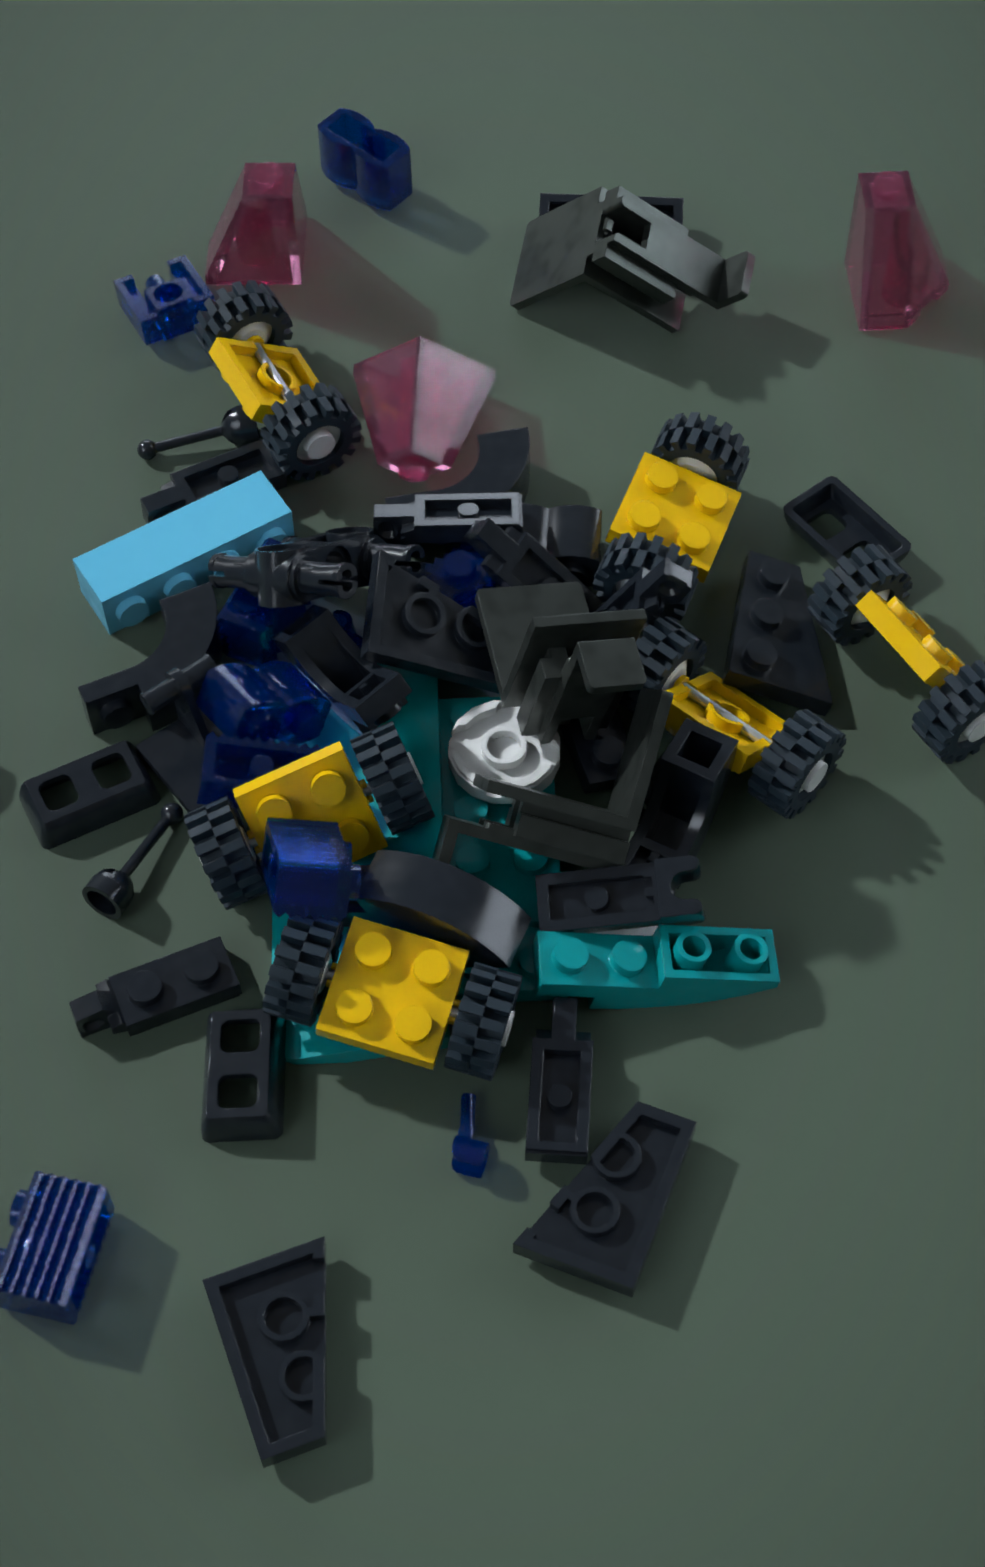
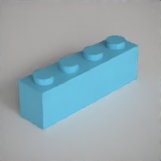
M260 470L74 558L73 563L81 592L111 635L125 627L137 625L146 617L160 611L159 600L210 582L208 577L210 575H224V572L208 571L209 560L214 554L226 553L228 555L248 556L257 547L280 544L285 537L295 536L292 511Z

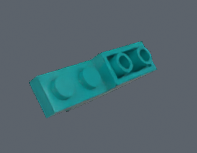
M659 924L653 936L537 931L532 941L536 995L588 997L589 1009H633L689 1005L749 995L777 988L780 983L772 929Z

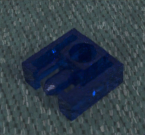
M186 255L167 261L171 276L170 281L165 282L160 275L148 277L145 284L146 289L144 290L145 299L137 289L131 274L113 281L119 305L146 346L193 331L194 324L199 323L196 318L198 311H208L204 302L209 297L214 300V295Z

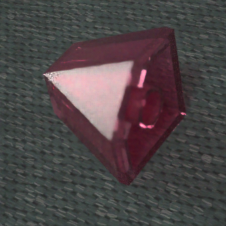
M245 163L209 241L205 272L206 285L232 284L237 281L247 284L248 280H255L257 284H302L307 210L295 163Z
M908 170L858 173L844 261L859 331L908 328L919 318L920 311L932 299L937 301L948 290L949 280L942 250Z
M422 336L354 364L353 375L377 464L397 472L401 479L411 482L426 481L430 475L451 468L495 381L496 370Z

